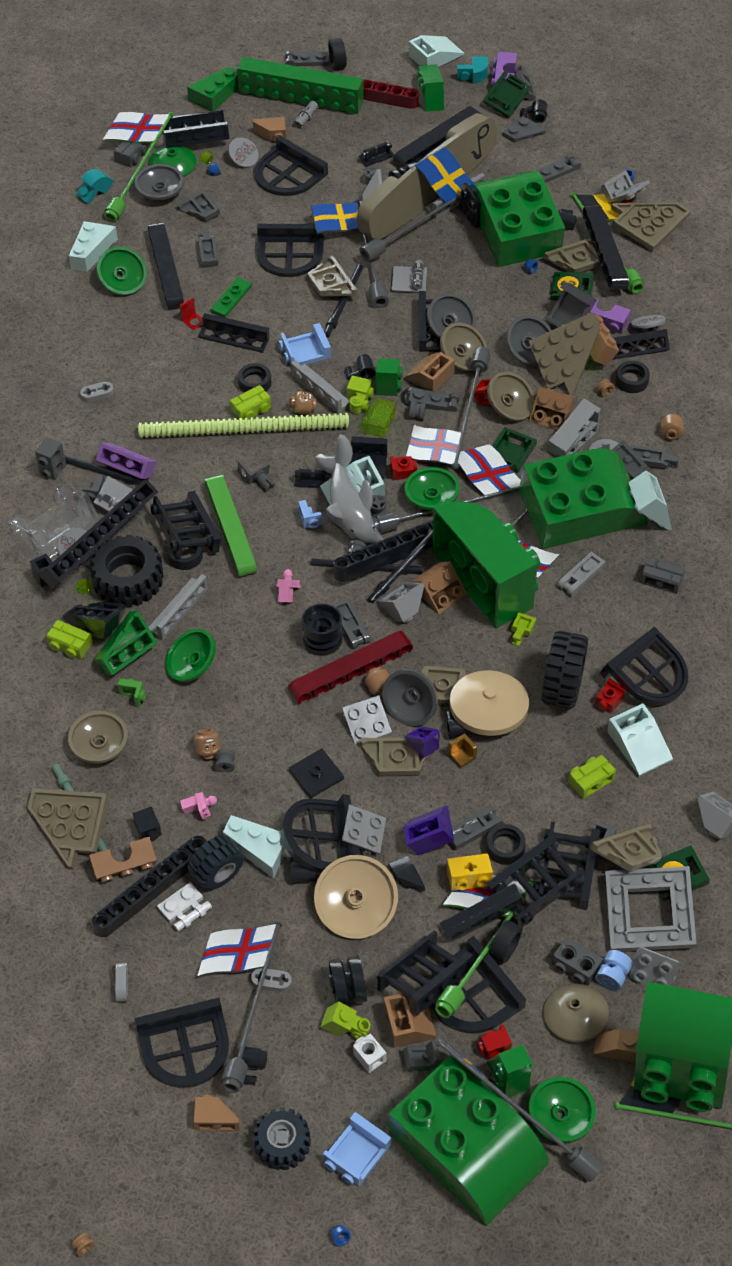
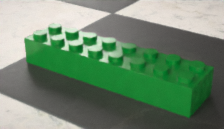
M242 57L237 67L239 92L243 94L308 105L310 101H315L318 104V108L343 111L349 114H359L364 102L363 78Z

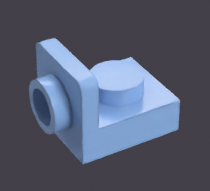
M306 500L299 501V514L304 529L316 528L322 525L321 512L313 513L312 508L308 507Z

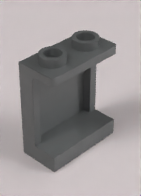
M563 281L560 286L563 292L549 316L545 315L544 319L553 328L563 326L590 313L597 299L571 283Z

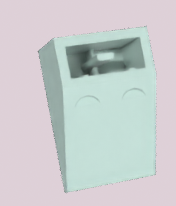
M421 35L409 41V57L419 66L437 64L439 67L464 55V52L447 37Z
M370 456L352 462L346 467L350 481L359 493L365 479L368 480L372 488L373 496L385 495V484ZM332 478L320 486L329 505H331L330 485Z
M644 471L628 482L631 488L630 494L636 502L635 508L640 514L643 513L649 520L655 521L660 527L672 530L667 505L657 477L648 471Z
M640 704L609 719L608 734L638 776L673 761V757L654 717L644 704Z

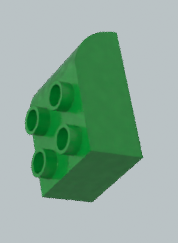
M529 171L470 185V188L481 203L479 214L480 226L498 267L525 262L529 259L543 258L545 252L563 246L565 226L547 185L538 171Z
M597 448L523 465L519 491L542 549L647 524L646 515L640 514L635 508L636 502L630 494L631 488L628 483L631 480L620 455L613 450Z
M455 501L433 507V555L439 562L452 563L467 595L497 629L515 619L518 612L524 614L533 609L535 592L539 588L536 580L537 569L540 568L541 563L537 553L532 548L524 549L518 542L515 528L509 522L502 524L493 512L475 503Z
M647 981L636 1050L634 1089L640 1090L641 1096L644 1099L655 1103H664L668 1100V1097L686 1101L687 1107L699 1112H709L713 1107L722 1108L732 1050V998Z
M451 1055L389 1113V1134L486 1227L548 1165V1157L541 1142L523 1118L483 1081Z

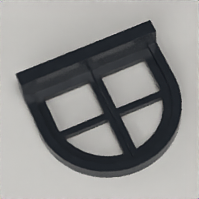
M280 135L275 138L276 146L263 155L255 166V179L258 185L265 191L279 196H293L304 193L328 175L327 162ZM280 155L293 164L284 171H281L269 163ZM267 167L279 175L272 181L267 182L263 176L264 168ZM299 167L313 175L304 183L290 176ZM285 178L298 185L292 188L276 187Z
M257 224V259L262 268L267 272L280 277H298L307 274L320 264L323 258L324 233L317 234L315 224ZM266 242H287V253H265ZM293 242H315V253H293ZM267 258H287L286 269L271 264ZM293 258H312L306 265L292 269Z
M655 626L609 661L599 673L604 679L611 674L630 695L651 705H666L675 701L684 692L688 683V669L683 657ZM654 643L669 657L657 669L641 654ZM634 659L650 673L637 685L621 670ZM671 662H673L677 672L675 687L660 674V671ZM654 677L667 692L655 694L647 692L640 687Z
M342 794L338 801L315 798L303 799L290 806L281 820L280 834L286 850L295 861L309 870L322 873L332 862L321 860L318 840L337 841L340 858L349 855H360L358 846L342 841L349 804L352 805L350 795ZM313 810L332 812L336 833L317 831ZM308 811L311 831L292 829L294 818L299 813ZM294 837L313 839L316 859L307 855L298 846Z
M472 936L467 940V946L455 953L454 956L460 957L468 951L473 955L474 964L484 950V947L475 936ZM488 952L476 967L484 977V980L468 991L462 987L465 995V1000L462 1004L468 1001L483 1020L470 1022L454 1016L443 1018L435 1011L436 1001L431 1004L434 1013L440 1021L456 1031L470 1034L483 1033L494 1029L525 1008L526 998ZM445 960L439 966L447 968L450 963ZM433 973L431 979H433L437 975ZM491 986L507 1006L488 1018L473 1000V997Z
M220 997L134 1018L144 1063L149 1072L166 1085L177 1088H190L206 1083L217 1075L227 1060L229 1038ZM214 1021L218 1041L190 1048L185 1027ZM178 1029L182 1050L154 1056L150 1036ZM218 1047L216 1056L211 1064L201 1072L196 1073L191 1053ZM184 1055L188 1076L171 1074L164 1070L157 1062Z

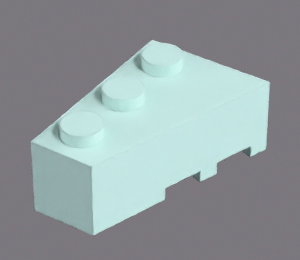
M84 221L69 254L71 269L87 272L99 260V257L118 240L116 226Z
M231 815L223 835L230 838L244 854L245 858L274 879L287 851L282 842L280 831Z

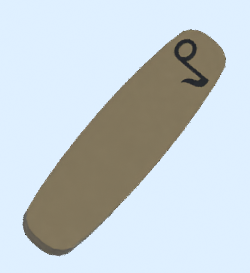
M480 113L470 116L451 128L446 135V141L423 159L445 147L455 157L467 175L493 150L497 141V125L495 120ZM413 166L399 179L394 176L388 177L362 202L357 214L358 228L362 234L372 239H382L425 210V206L440 197L433 191L423 174Z

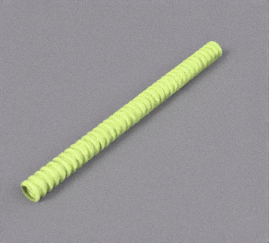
M334 413V415L328 414L327 416L325 414L323 416H320V414L314 416L312 414V416L306 415V417H303V415L301 417L297 415L292 417L290 415L289 417L284 416V418H281V416L270 418L268 416L267 418L262 417V419H259V417L253 419L251 417L250 419L245 418L243 420L242 418H239V420L228 418V420L223 419L222 421L220 419H217V421L206 419V421L200 420V422L197 420L195 422H192V420L186 422L184 420V422L178 421V423H175V421L164 423L163 421L161 423L156 422V424L145 422V424H138V435L142 439L149 436L151 438H154V436L165 438V436L171 437V435L173 437H176V435H179V437L184 435L186 437L187 435L193 436V434L196 436L198 434H201V436H204V434L215 435V433L226 435V433L232 434V432L235 434L237 432H240V434L246 432L248 434V432L254 433V431H257V433L259 431H262V433L268 431L270 433L271 431L276 432V430H279V432L285 430L287 432V430L293 431L295 429L296 431L298 429H301V431L307 429L309 431V429L315 430L316 428L318 430H321V428L324 430L329 428L331 430L332 428L337 429V427H340V429L346 427L348 429L349 414L345 413V415H342V413H339L337 415Z

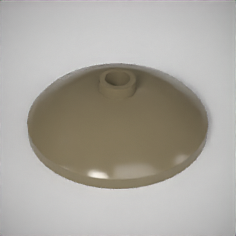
M458 322L446 327L441 334V350L445 355L455 360L454 367L462 371H474L470 367L474 350L480 346L487 348L485 339L480 332L469 324Z
M500 372L490 380L487 389L488 398L492 407L499 415L511 421H522L531 415L535 396L530 385L521 376L512 372Z
M94 711L81 716L73 723L68 733V743L72 753L80 760L88 763H104L116 758L122 753L128 742V731L124 721L117 715L107 711Z
M568 984L556 989L548 997L544 1006V1020L547 1028L557 1038L566 1042L581 1043L594 1039L605 1029L609 1019L608 1004L603 995L596 989L584 984Z

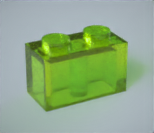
M376 397L374 403H371L369 406L368 415L363 418L362 426L364 427V433L385 438L396 415V402Z

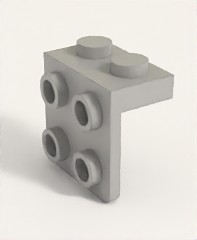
M625 170L600 186L608 203L614 201L619 203L625 200V198L626 200L633 198L635 192L639 193L645 190L649 180L633 185Z

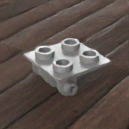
M416 260L414 267L394 266L392 291H426L427 267H424L423 262Z
M107 476L93 504L109 512L133 489Z
M379 696L342 707L344 712L343 719L348 724L355 744L360 743V738H376L392 732Z
M349 804L342 841L361 847V851L365 856H370L373 852L380 854L386 818Z
M638 946L629 978L646 985L648 981L672 986L679 961Z

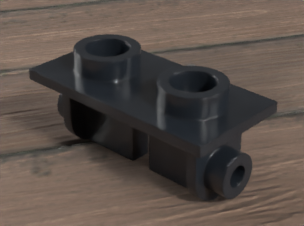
M386 141L377 145V149L375 146L364 149L359 158L366 166L393 157L394 153L390 150L392 144Z
M299 468V470H295L294 486L320 487L332 478V474L324 470L311 472L309 469Z

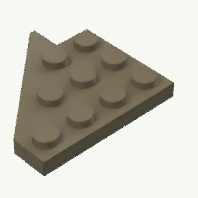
M678 202L613 203L611 205V210L619 214L613 221L612 226L651 251L659 246L691 213V210Z
M594 312L529 340V344L549 389L565 383L569 394L574 395L600 332V326Z
M32 788L28 809L70 869H74L77 853H97L109 796L105 793Z

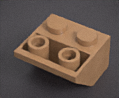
M442 352L428 355L405 376V379L424 390L436 392L454 375L455 360Z
M539 387L529 421L558 430L571 415L576 396L546 387Z
M439 562L411 581L424 584L422 599L438 614L467 595L451 562Z
M402 993L384 997V1011L394 1047L436 1038L429 1007L418 1016H415L410 1012V999Z

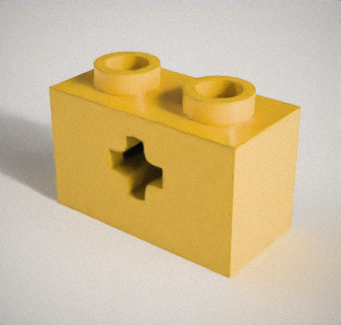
M480 854L448 858L447 875L451 891L487 887L486 883L493 878L489 855Z

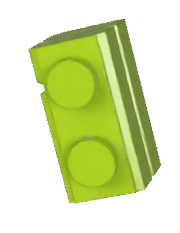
M260 385L229 400L230 410L238 419L242 418V420L254 418L260 413H266L271 408V398Z
M60 620L55 622L53 628L50 629L46 636L48 646L53 651L60 650L65 652L70 658L82 659L93 643L91 633Z
M603 755L596 758L591 757L586 761L585 765L582 767L577 766L570 771L568 783L582 799H585L614 781L616 769L608 763V760Z

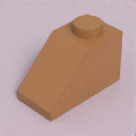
M284 117L253 119V132L270 142H276L275 138L279 135L286 139Z
M617 1029L600 1033L595 1038L593 1055L636 1063L639 1032Z
M212 1095L195 1097V1130L240 1131L239 1118L218 1097Z

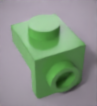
M119 679V694L133 696L135 707H140L141 701H145L146 698L143 682L133 679Z

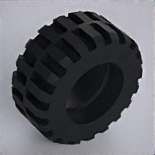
M120 535L116 536V539L113 540L110 538L106 540L105 544L102 543L98 547V551H94L90 560V573L94 590L106 602L125 604L127 607H132V604L136 603L141 605L144 600L149 601L152 599V594L156 595L159 587L163 584L164 575L160 553H158V549L150 541H144L139 536L135 538L133 535H126V537H121ZM127 564L137 565L142 568L137 574L129 577H118L111 574L116 568Z
M560 630L554 633L542 688L541 700L545 704L568 709L576 706L589 639L585 635Z

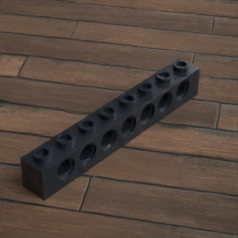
M147 479L143 480L39 574L41 578L52 589L153 498L158 491Z

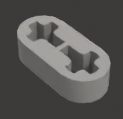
M110 382L85 386L80 391L81 399L84 402H94L109 398L114 393L113 385Z
M116 963L115 992L117 1002L128 1001L127 963Z
M263 968L256 969L252 973V984L255 988H258L259 982L257 978L262 974ZM267 969L261 990L286 992L292 986V978L288 972ZM281 978H285L286 981L283 985H279L278 982Z

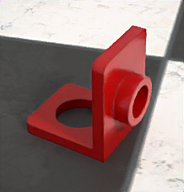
M193 297L180 305L181 321L192 330H196L203 325L202 317L196 313ZM197 318L200 320V323L192 325L190 320Z

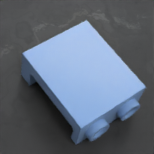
M320 323L313 325V332L288 339H286L284 333L280 334L281 341H279V347L281 351L285 352V361L290 363V365L294 360L302 366L303 364L331 358V346Z
M355 1112L351 1116L350 1124L329 1151L325 1150L323 1152V1164L328 1170L332 1172L336 1170L342 1174V1179L349 1185L354 1183L359 1187L391 1146V1137Z

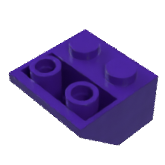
M447 805L411 819L404 827L406 844L417 855L454 841Z

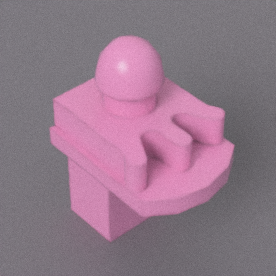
M287 569L283 574L284 579H278L276 587H279L278 602L293 603V588H301L300 580H292V571Z
M201 792L196 793L195 796L180 800L185 814L199 810L204 821L206 817L211 816L209 806L215 805L217 798L215 796L206 798L204 793Z

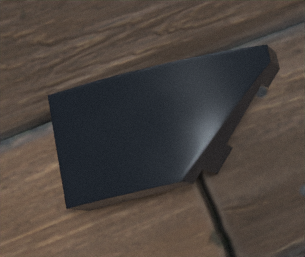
M408 856L389 863L393 875L398 882H401L403 888L408 889L411 886L417 887L419 891H425L423 881Z

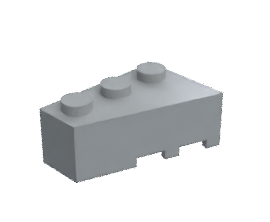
M583 399L557 432L550 437L548 452L556 457L576 453L598 432L601 409L588 400Z

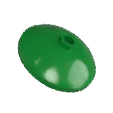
M163 146L150 156L149 166L155 164L171 165L177 168L185 177L195 169L197 158L194 152L187 147L166 148V146Z
M122 246L109 248L100 256L97 262L96 270L99 281L108 291L114 294L124 296L134 294L145 283L147 277L146 265L141 256L130 248Z
M436 467L423 468L412 473L405 483L407 499L416 507L425 510H433V507L440 504L454 502L458 498L460 491L458 479L451 472Z
M192 629L179 636L170 647L166 657V670L168 674L179 682H189L203 675L215 657L216 642L214 637L204 629Z
M553 1077L540 1083L533 1091L529 1101V1115L563 1143H570L581 1139L590 1131L596 1117V1106L591 1093L580 1082L567 1077ZM562 1112L564 1117L559 1118L556 1113ZM533 1124L535 1129L542 1136L553 1141L549 1136H547L543 1131H541L537 1126Z

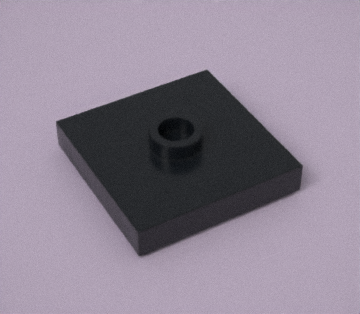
M322 748L289 767L291 774L310 798L317 796L344 780V775Z

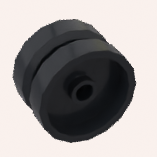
M359 955L347 957V971H345L340 958L329 960V980L335 1003L341 1002L348 1006V991H351L352 999L356 1004L367 1002L364 974Z

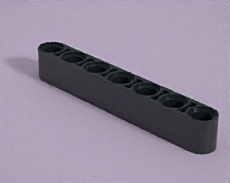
M472 106L466 107L397 151L393 157V162L404 168L407 164L420 161L446 141V135L451 128L480 112Z
M601 205L584 206L583 219L609 289H627L629 286L628 275Z
M164 222L148 225L151 245L153 246L154 257L156 258L157 269L159 270L167 309L179 308L184 303L165 224Z
M433 520L336 558L334 560L335 580L346 582L407 557L433 530ZM432 542L425 549L432 547Z
M199 835L190 838L97 912L92 919L96 935L99 937L111 935L188 873V863L192 855L197 851L195 848L207 842L206 839ZM103 923L106 924V925L103 926V927H100V926H99L100 924H103Z

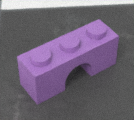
M498 52V58L494 59L491 88L504 71L508 72L507 77L509 74H515L517 53Z
M597 299L591 312L602 317L604 325L611 332L622 334L630 320L631 310L614 305L610 311H601L598 309L599 299Z

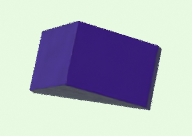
M420 726L405 736L406 740L423 759L439 749L440 732L438 729Z

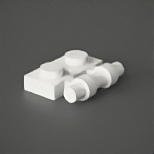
M190 882L157 905V908L170 923L176 918L179 920L173 925L179 932L184 927L188 928L191 922L199 916L202 918L206 915V911L211 909L212 906L208 901L202 905L199 904L203 900V896ZM190 908H193V909H194V910H193L191 913H189L188 915H184V914H183V913H185L186 911H188Z

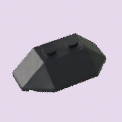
M110 602L90 603L85 606L80 604L75 605L62 616L70 625L91 633L92 637L104 639L109 637L112 631L118 627L126 606L125 604Z

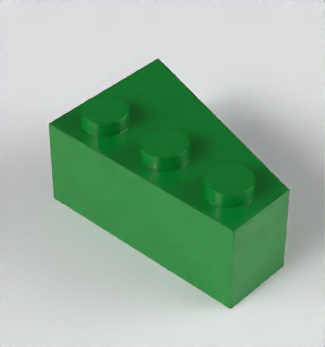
M437 64L419 66V72H416V79L423 96L425 111H443L444 81Z
M226 67L187 86L188 100L205 109L215 111L239 89L237 71Z
M129 611L94 660L104 675H114L158 642L139 612Z
M523 1044L502 1052L487 1062L496 1080L494 1085L509 1098L529 1090L533 1063Z

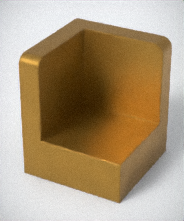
M464 733L449 743L448 755L461 769L476 759L477 746Z

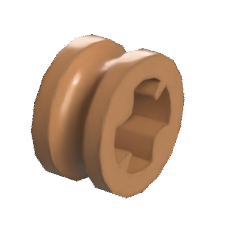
M605 379L599 383L597 391L605 397L613 392L615 386L609 379Z
M88 1233L81 1234L71 1244L73 1249H77L76 1253L78 1256H82L95 1245L93 1239H89L90 1235Z

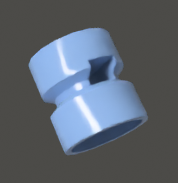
M609 950L603 965H601L595 976L597 982L613 991L620 990L626 979L625 976L628 975L633 965V961L629 956L620 951Z

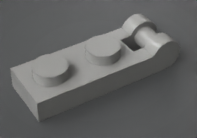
M591 551L559 580L557 587L561 590L565 589L567 594L573 597L579 589L605 567L606 561Z

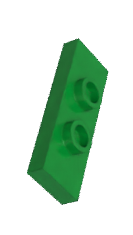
M237 277L210 309L211 313L226 318L250 290L252 283Z

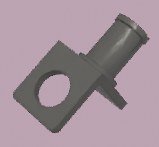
M242 461L238 462L237 471L249 484L258 481L266 492L269 491L268 488H274L275 483L266 475L269 473V463L250 472Z

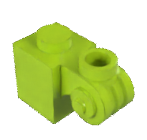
M352 376L347 386V399H350V411L354 414H359L363 410L367 411L369 406L368 400L373 397L374 388H372V380Z
M337 1002L327 1008L320 1027L337 1036L352 1032L351 1036L357 1040L362 1036L366 1037L368 1035L371 1024L368 1019L357 1016V1011L341 1002Z

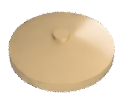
M485 670L470 673L454 685L450 694V710L454 719L462 727L476 734L495 736L511 732L524 722L528 714L529 697L526 689L514 677L502 672Z
M349 855L335 860L323 870L315 886L314 903L320 920L331 932L347 939H365L380 933L391 922L397 909L398 890L392 874L382 863L368 856Z

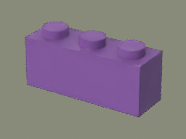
M111 442L100 444L96 458L99 462L141 479L151 478L157 463L156 460Z

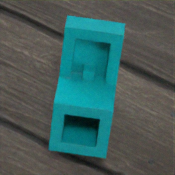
M472 56V65H457V80H472L473 84H477L487 78L488 56Z
M98 169L89 170L82 176L81 179L84 182L76 195L89 204L98 191L104 194L107 193L115 180Z

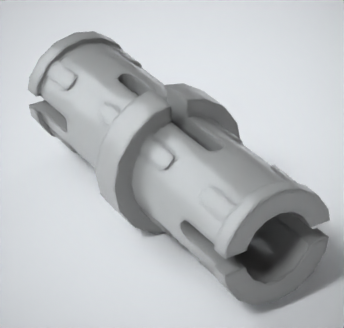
M310 101L306 108L300 111V115L293 122L295 127L301 129L307 120L312 118V114L318 109V104L315 101Z

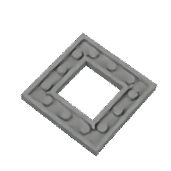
M689 866L636 869L631 872L627 870L605 871L611 950L620 952L637 951L638 946L649 950L697 948ZM670 890L673 926L631 928L628 892Z

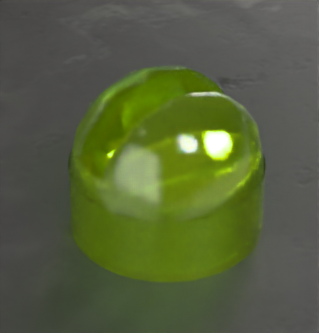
M210 150L205 151L199 157L204 164H209L213 161V155Z
M89 578L80 579L76 583V589L80 593L86 594L91 592Z

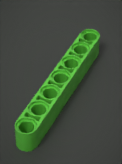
M223 474L206 478V489L208 488V494L211 502H213L215 514L218 515V522L221 529H223V536L226 543H228L231 557L233 556L235 569L239 573L238 577L257 573L254 557Z

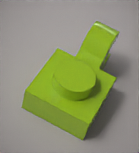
M518 612L511 630L515 632L512 645L519 647L523 636H530L536 624V618Z

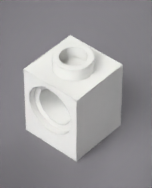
M371 1033L355 1041L353 1054L368 1073L386 1062L385 1050ZM365 1050L373 1051V1053L370 1055L364 1054L363 1052Z

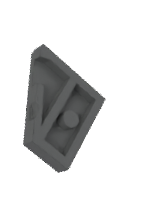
M522 116L502 132V136L515 143L523 139L533 138V135L546 134V129Z
M204 190L177 205L178 210L204 221H208L220 214L219 208Z

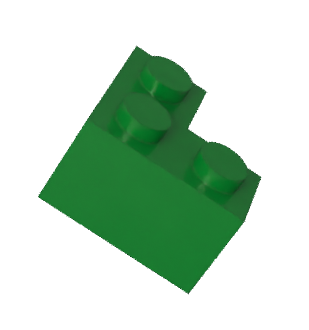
M377 359L376 395L397 396L398 390L402 388V380H399V378L403 377V367H400V359Z

